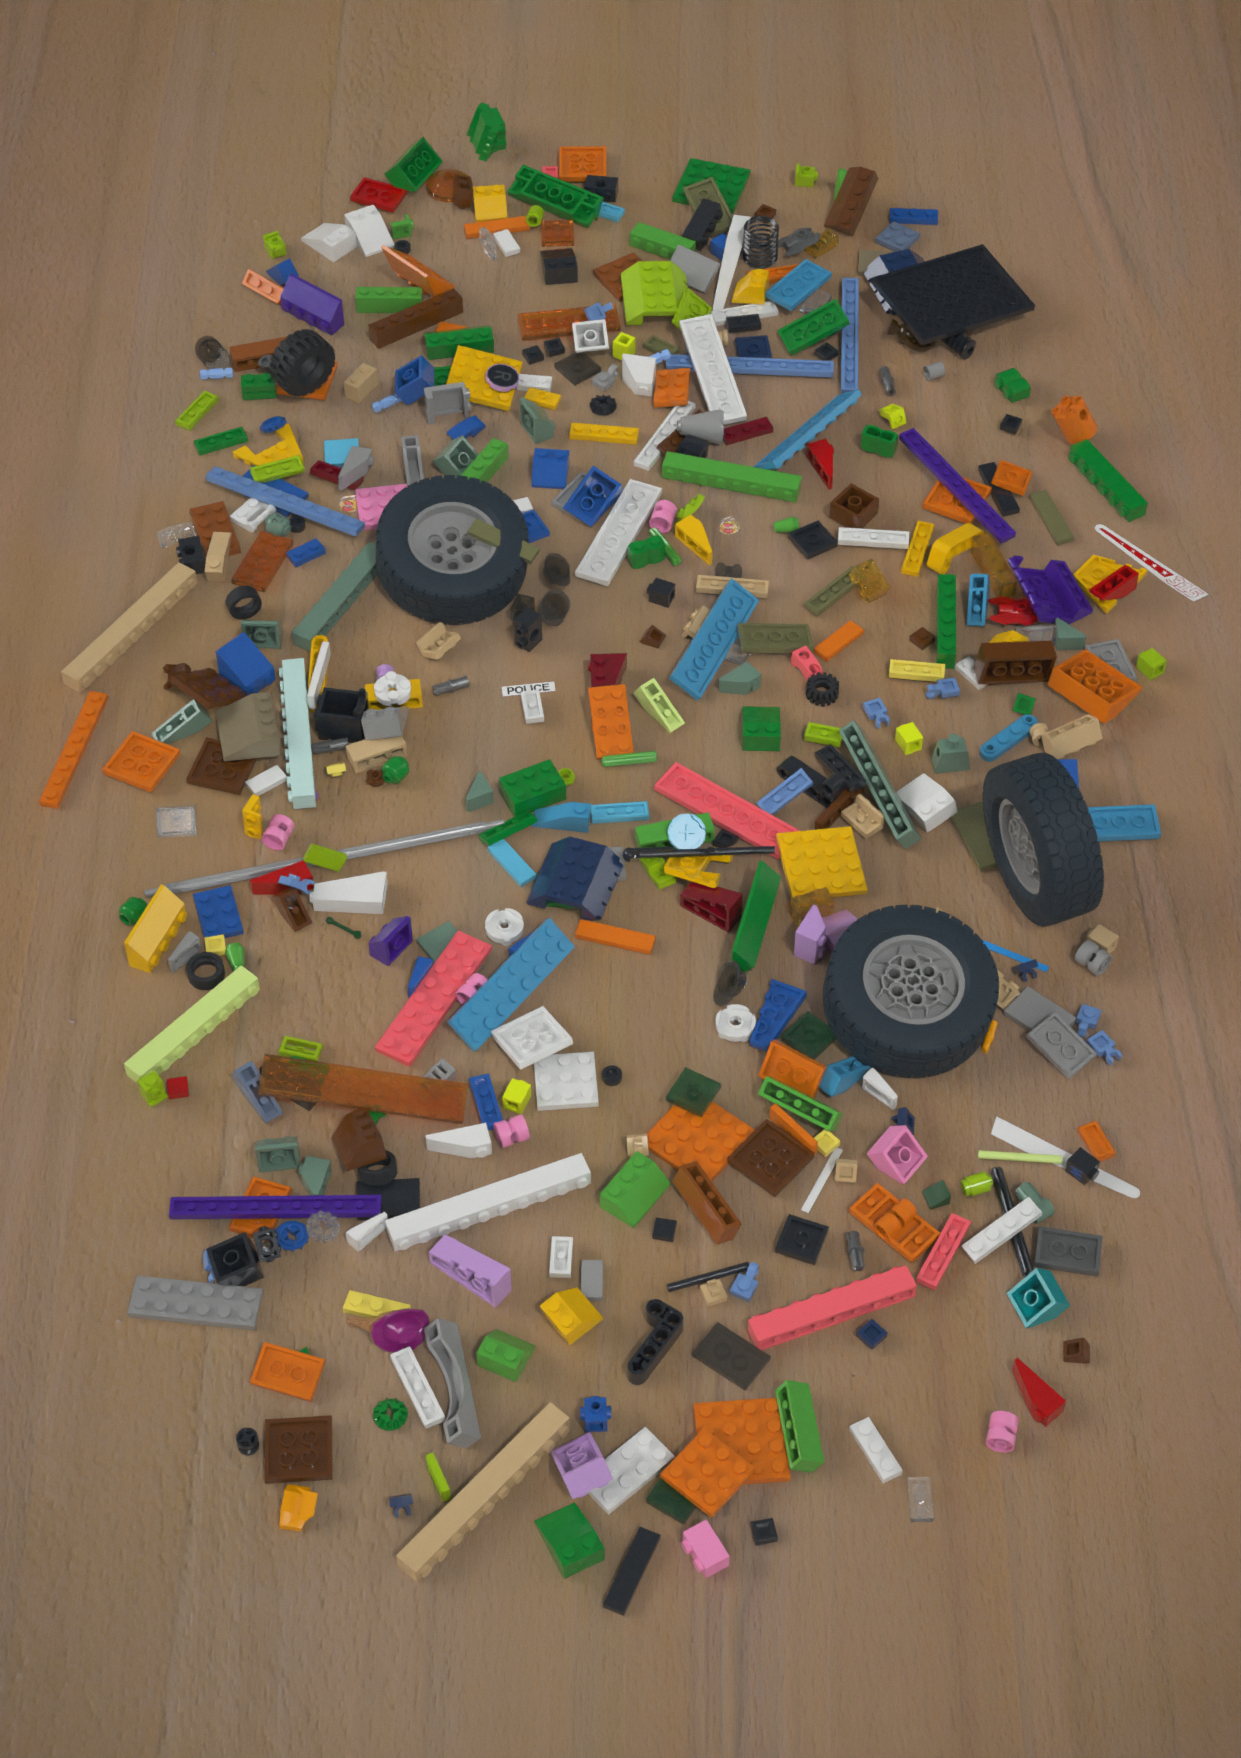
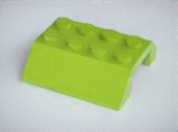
M638 261L621 272L626 325H642L643 316L675 315L683 292L688 288L686 285V274L682 272L680 267L672 261Z

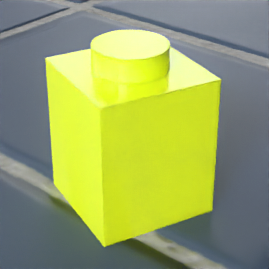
M622 332L613 341V357L622 360L623 353L631 355L636 353V338Z
M911 722L896 728L895 741L903 753L907 755L922 749L923 736L915 724Z
M512 1078L502 1097L503 1109L522 1114L531 1098V1084Z

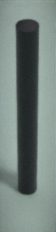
M744 1262L666 1284L668 1292H673L713 1279L747 1271L749 1263Z

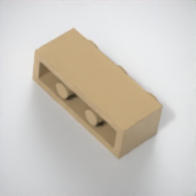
M1090 714L1041 735L1045 753L1054 756L1057 760L1064 758L1069 753L1078 752L1080 748L1094 745L1096 741L1103 739L1099 719Z
M402 736L365 739L347 745L346 753L347 759L356 774L385 764L393 756L406 757L407 746Z

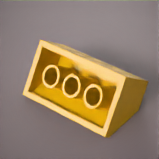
M160 885L124 942L129 966L151 973L153 968L159 964L161 955L167 951L171 939L177 935L178 928L187 918L184 902L165 885Z

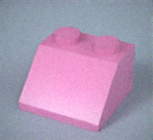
M906 1125L890 1126L867 1153L878 1170L900 1184H905L928 1157Z

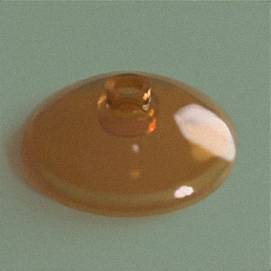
M458 169L436 171L426 181V192L435 200L453 202L455 174L469 175Z

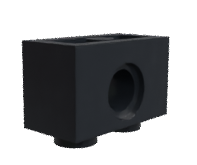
M587 175L584 190L602 196L603 201L616 202L619 190L618 178Z
M199 535L178 539L179 547H176L177 556L182 558L179 559V563L193 569L196 574L205 573V559Z
M528 607L514 619L515 645L520 649L530 652L543 640L542 615Z

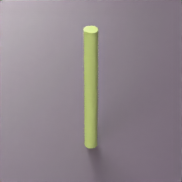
M978 1150L979 1159L1062 1164V1155Z

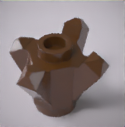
M181 663L178 665L166 664L162 667L164 672L168 674V681L163 685L164 689L169 690L172 686H175L170 682L172 675L191 672L190 666L186 663Z

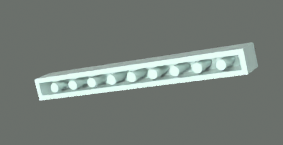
M304 658L282 660V668H279L280 679H283V681H280L281 692H284V694H281L282 705H285V708H282L283 719H286V721H283V730L287 732V735H284V744L288 746L285 749L286 760H289L286 763L287 774H290L287 777L288 788H291L288 791L289 802H293V809L316 807Z

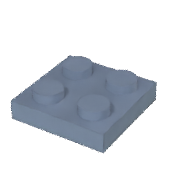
M893 221L876 237L875 243L897 252L909 249L920 239V233Z

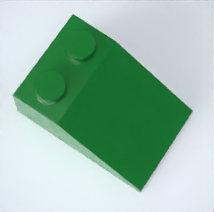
M743 706V751H780V707Z
M575 1502L534 1521L564 1579L605 1560V1548Z

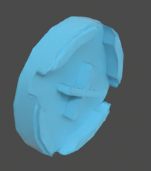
M680 814L670 822L667 835L671 845L676 849H697L705 840L706 830L702 820L696 815Z

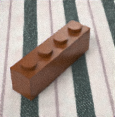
M287 337L231 346L230 354L234 371L240 372L262 368L258 365L260 358L267 354L274 355L275 348Z
M697 1161L681 1165L672 1181L717 1245L733 1240L742 1223Z

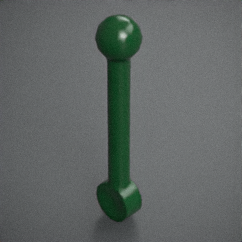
M327 917L326 922L328 924H333L353 934L355 939L361 938L360 931H353L334 921L332 917Z

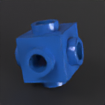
M591 1396L590 1398H584V1407H580V1420H585V1432H607V1419H611V1405L607 1406L606 1397Z

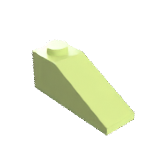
M655 678L641 685L633 693L643 709L669 733L685 724Z

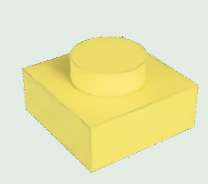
M344 762L325 766L326 773L331 774V777L343 775L342 772L346 771Z
M224 934L204 938L206 952H212L218 956L226 955Z
M826 1129L814 1137L818 1142L817 1150L824 1157L840 1146V1140Z

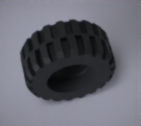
M302 329L301 331H295L294 334H289L285 340L280 342V345L274 350V355L271 356L272 362L269 365L273 380L288 394L293 396H306L307 393L315 392V389H319L328 380V376L332 373V367L335 366L333 347L314 330Z

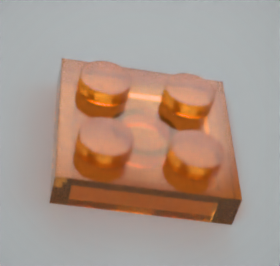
M573 220L541 221L542 247L574 246Z

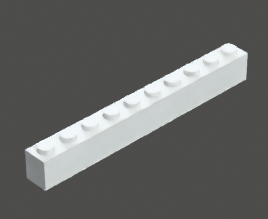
M582 1153L385 1220L386 1232L394 1251L406 1250L415 1244L426 1243L430 1239L448 1235L450 1232L459 1229H466L470 1225L486 1222L490 1218L506 1215L516 1209H524L531 1204L544 1202L551 1197L564 1195L568 1191L577 1188H584L591 1184V1172Z

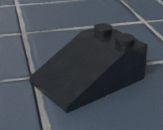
M572 248L540 251L545 285L578 282L577 261Z

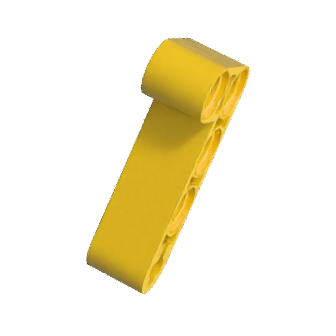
M968 522L938 538L931 548L927 567L938 574H945L950 567L952 558L977 545L982 540L984 531Z

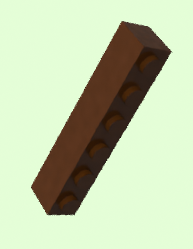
M451 289L368 325L370 341L377 349H380L436 325L440 321L443 322L463 313V298L455 289Z

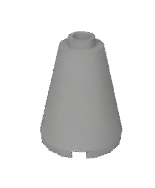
M723 410L681 417L680 420H677V431H680L681 435L687 436L688 434L704 441L721 444L724 434V426L722 424V420H724Z

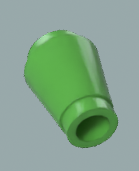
M794 516L774 522L775 533H790L800 528L798 517L794 518Z
M231 943L227 945L225 954L233 972L241 965L245 968V948L242 947V944Z

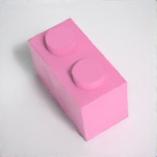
M707 1520L683 1532L682 1548L686 1554L690 1553L694 1559L693 1565L698 1573L702 1572L704 1577L708 1578L729 1566L730 1556Z

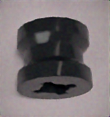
M243 1428L238 1431L236 1435L238 1451L246 1456L255 1454L260 1445L257 1432L252 1428Z

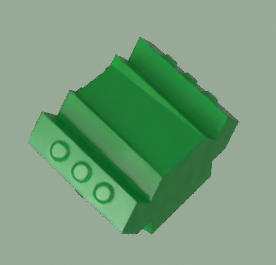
M481 102L474 113L467 136L471 137L469 142H472L474 145L475 153L480 154L479 160L485 162L494 152L506 149V128L497 107L490 108L488 104Z

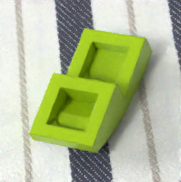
M662 857L639 858L642 867L659 890L676 883L675 876L664 873V865L666 863Z

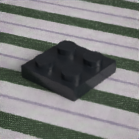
M819 520L790 532L788 536L807 560L837 547V541Z
M789 1214L775 1247V1253L815 1265L829 1227Z

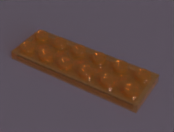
M612 304L614 308L605 312L607 332L621 331L616 304ZM588 307L518 313L522 341L573 336L572 323L589 321L583 310Z

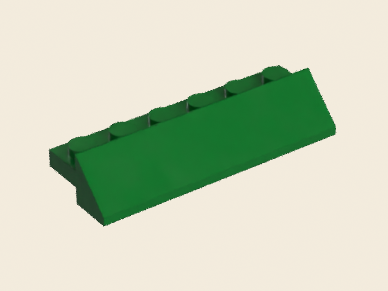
M526 165L521 166L515 175L516 180L507 191L508 195L530 205H538L547 212L586 228H589L594 220H598L603 202L602 196Z
M760 860L732 949L731 963L739 965L738 976L743 978L747 977L748 971H752V968H755L781 881V876L764 861Z

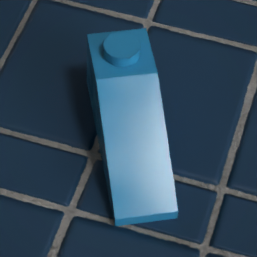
M970 574L967 626L985 627L991 585L988 574Z
M568 802L536 809L534 815L537 818V822L532 824V827L588 833L591 821V804Z
M853 1056L828 1065L819 1087L831 1097L844 1093L863 1078L871 1069V1065L865 1066L857 1061L858 1057L855 1058Z

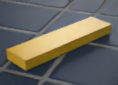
M917 521L901 568V574L919 576L935 524Z

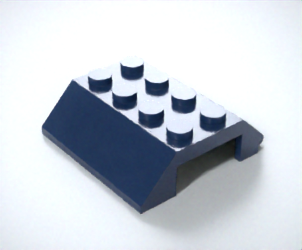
M910 249L879 255L867 267L868 270L864 273L886 314L892 312V315H896L871 284V279L875 276L925 262L921 256Z
M571 836L554 842L547 853L527 904L545 909L548 901L582 909V919L594 921V918L601 920L606 910L605 906L608 905L612 891L617 883V877H619L624 865L619 861L620 858L606 845Z

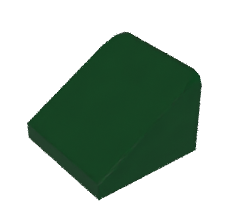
M944 1180L935 1183L922 1192L930 1210L950 1204L951 1195Z

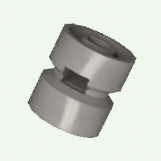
M1087 940L1078 949L1075 961L1083 967L1088 966L1090 972L1100 976L1109 967L1113 957L1104 949L1099 950L1100 947L1093 941Z

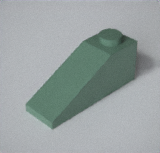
M193 699L151 734L155 740L170 744L198 733L211 723L212 719L206 708Z

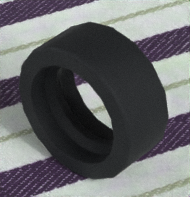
M249 585L236 587L227 595L225 600L229 613L238 620L251 618L258 613L262 606L257 590ZM252 598L247 605L235 607L242 599Z
M198 953L191 957L187 963L186 971L189 982L194 988L199 990H211L225 978L223 961L215 953ZM203 965H213L218 969L215 974L209 977H199L194 974L195 970Z
M385 1150L387 1159L359 1167L358 1175L362 1183L370 1186H380L391 1182L398 1173L394 1154ZM375 1165H385V1166H386L385 1168H382V1169H379V1170H369V1169H368L369 1167H372V1166H375Z

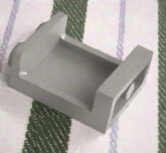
M464 382L424 388L425 412L428 424H435V416L463 412L465 418H468V411H471L470 401H467L470 398L469 388H465Z

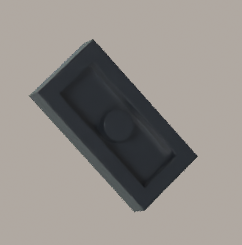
M759 314L726 317L729 333L761 330L762 324Z

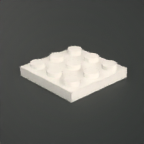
M544 1006L491 1031L492 1038L520 1070L573 1044L572 1037Z
M594 1052L552 1054L534 1063L538 1111L599 1107Z

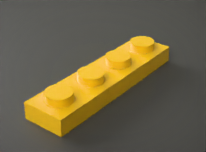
M571 422L569 439L637 445L639 428Z

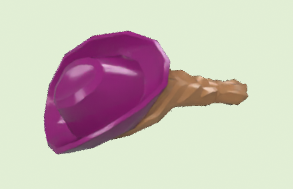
M406 1308L385 1312L376 1318L350 1316L347 1318L346 1324L350 1327H359L371 1333L374 1344L384 1351L395 1353L409 1346L414 1350L425 1340L424 1328L429 1325V1316L424 1310Z

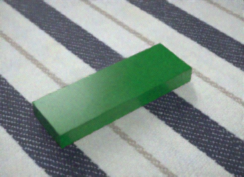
M238 427L194 440V445L199 456L248 442V437L243 427Z
M524 811L504 821L503 824L480 833V841L490 846L536 823L537 818L532 813Z

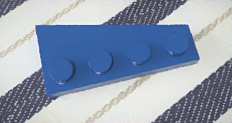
M771 979L770 989L766 993L765 1003L760 1010V1017L754 1027L750 1045L767 1052L771 1041L779 1038L806 999L807 992Z

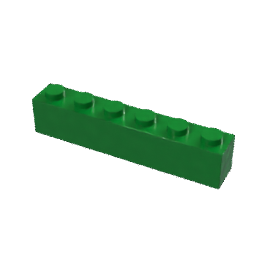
M1088 439L1070 446L1069 461L1079 469L1080 473L1095 486L1099 493L1109 501L1110 505L1122 517L1131 522L1146 515L1148 502Z
M938 574L936 587V663L945 664V669H955L956 575Z

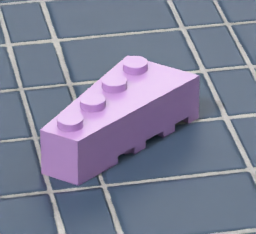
M444 1235L429 1251V1260L432 1265L495 1308L512 1291L510 1268L462 1244L455 1238Z

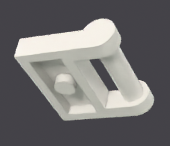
M250 498L230 515V520L253 533L259 524L269 515L276 513L277 510L273 505Z

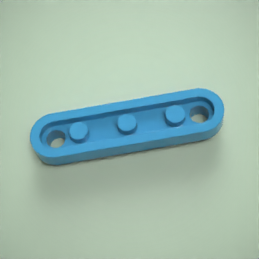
M1023 715L981 746L980 757L987 762L998 759L1030 735L1029 730L1038 723L1037 718L1032 715Z

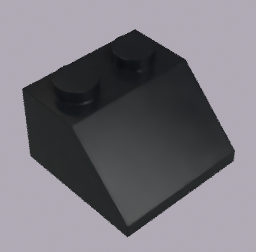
M246 1232L206 1249L218 1285L247 1286L265 1278L255 1246Z

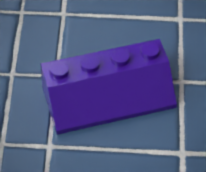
M292 273L289 275L280 296L282 310L331 336L344 326L342 299Z

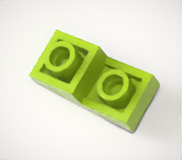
M698 494L695 498H691L684 508L680 507L676 513V523L692 515L699 508L705 497Z

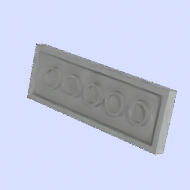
M136 1276L127 1314L128 1317L255 1330L263 1297V1289Z

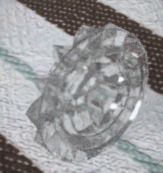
M320 1210L316 1214L313 1213L307 1220L306 1230L313 1240L327 1243L338 1236L340 1223L337 1220V1216H333L330 1211L326 1213ZM321 1220H323L325 1225H329L326 1227L325 1233L322 1227H318Z

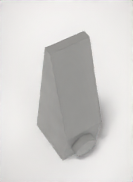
M351 446L339 474V490L342 491L366 475L370 466L373 467L374 456H372V449Z

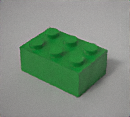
M551 759L499 777V792L513 816L524 811L531 813L536 809L545 808L567 799L566 784Z

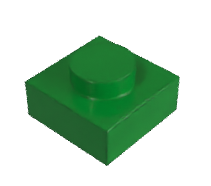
M1018 693L1012 711L1024 715H1032L1037 698Z

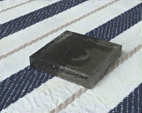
M575 352L554 363V368L574 386L601 372V367L584 352Z

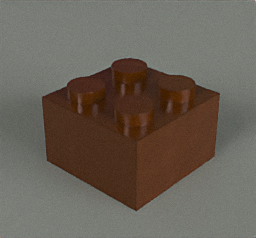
M851 483L830 502L829 518L847 528L862 529L878 514L879 498Z

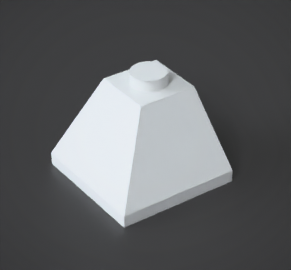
M623 353L622 381L636 395L652 397L656 383V358Z

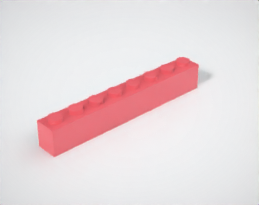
M906 1265L893 1267L882 1274L876 1273L867 1279L853 1281L850 1285L835 1287L830 1292L815 1294L807 1300L795 1301L789 1306L775 1308L763 1315H755L748 1320V1333L757 1352L913 1298L916 1296L917 1285Z

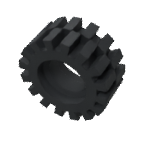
M818 672L817 676L813 674L811 678H808L806 682V696L810 703L813 704L815 702L816 706L822 704V707H825L826 703L829 706L831 702L835 703L836 699H838L839 681H837L836 677L832 678V674L829 673L827 676L826 672H823V675ZM824 687V688H827L828 690H827V691H819V690H817V688Z

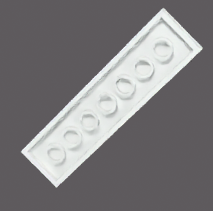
M712 314L680 320L679 325L708 410H723V425L747 420V414Z
M633 479L628 481L576 569L575 577L605 586L610 584L628 553V545L635 541L660 498L662 488Z

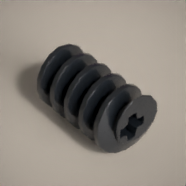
M965 332L941 339L942 342L958 353L963 359H968L973 354L976 346V341L967 336Z

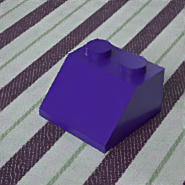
M409 916L393 918L388 924H385L381 932L369 941L370 956L389 966L413 942L411 918Z

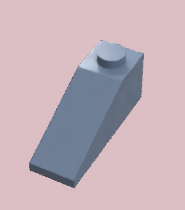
M253 1061L234 1070L231 1074L232 1078L265 1124L283 1114Z

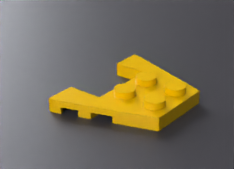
M288 423L275 431L276 435L282 440L276 445L256 455L246 445L233 451L235 459L238 460L240 458L249 466H259L300 455L302 463H304L303 456Z
M1093 554L1073 576L1082 590L1108 614L1116 606L1117 599L1102 601L1089 591L1124 565L1115 563V560ZM1132 568L1139 573L1137 584L1146 576L1147 569L1141 568L1139 570Z
M735 855L669 857L664 865V873L716 888L720 882V873L704 872L711 860L731 863Z

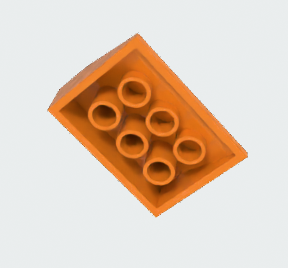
M382 245L381 248L391 268L397 272V276L403 280H409L407 283L413 287H422L423 294L431 295L430 298L455 287L454 284L411 255Z
M1087 649L1055 666L1047 684L1104 724L1114 719L1143 689L1142 686Z

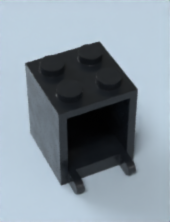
M324 687L322 695L319 694L318 696L319 706L314 710V719H316L315 731L318 732L319 740H336L346 737L348 743L364 740L365 735L361 719L363 712L369 710L368 692L363 688L359 689V691Z

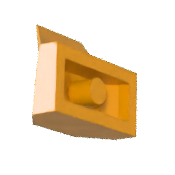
M287 1484L280 1510V1529L302 1531L304 1523L314 1516L318 1493L311 1491L310 1487Z

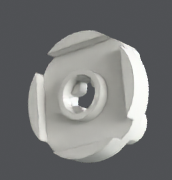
M393 671L387 672L374 685L375 697L378 702L386 706H392L391 704L395 703L401 705L411 696V683L400 674H396Z
M505 908V911L494 910L485 920L486 935L492 941L501 943L504 946L511 945L524 932L523 918L514 909ZM501 924H502V925L508 924V927H507V928H501Z
M732 1004L717 1013L715 1026L721 1039L733 1042H746L749 1040L756 1025V1018L754 1014L752 1015L746 1006ZM734 1020H737L739 1025H733L731 1023H734Z

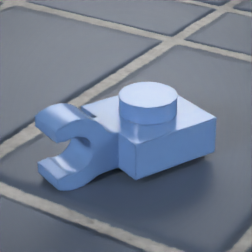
M598 302L583 310L588 320L594 321L606 318L605 312L614 307L611 302L603 306Z
M955 677L937 680V684L927 685L928 692H925L927 699H933L939 694L941 698L960 695V689Z
M289 874L288 877L280 876L278 882L309 895L311 891L307 890V885L315 884L313 880L309 879L299 881L300 877Z
M1082 1004L1076 1018V1023L1080 1024L1077 1033L1080 1037L1085 1038L1088 1028L1095 1030L1102 1010Z
M751 1262L746 1275L738 1274L730 1289L731 1295L750 1302L758 1287L759 1281H756L755 1278L759 1273V1264Z

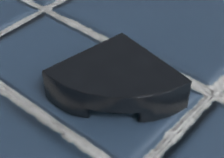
M722 829L714 839L713 846L718 848L733 846L739 841V836Z

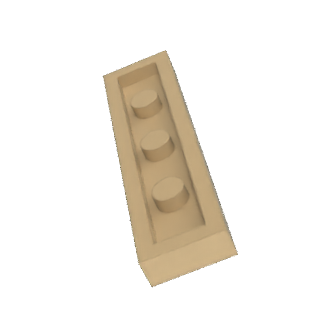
M698 575L696 592L721 594L732 577ZM732 578L756 598H767L768 580Z

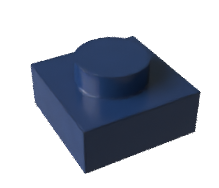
M871 1319L857 1331V1337L873 1350L887 1337L888 1332Z

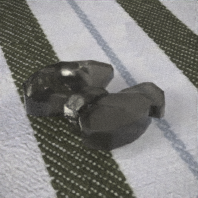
M720 562L715 567V576L742 577V567L739 564L731 567Z

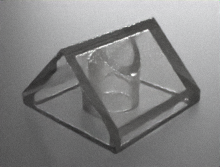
M1057 625L1014 626V631L1027 637L1028 641H1052L1053 646H1055Z
M197 804L164 805L156 808L158 838L197 835Z

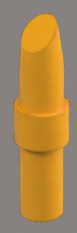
M992 1020L982 1044L981 1050L984 1054L988 1052L995 1037L998 1022Z

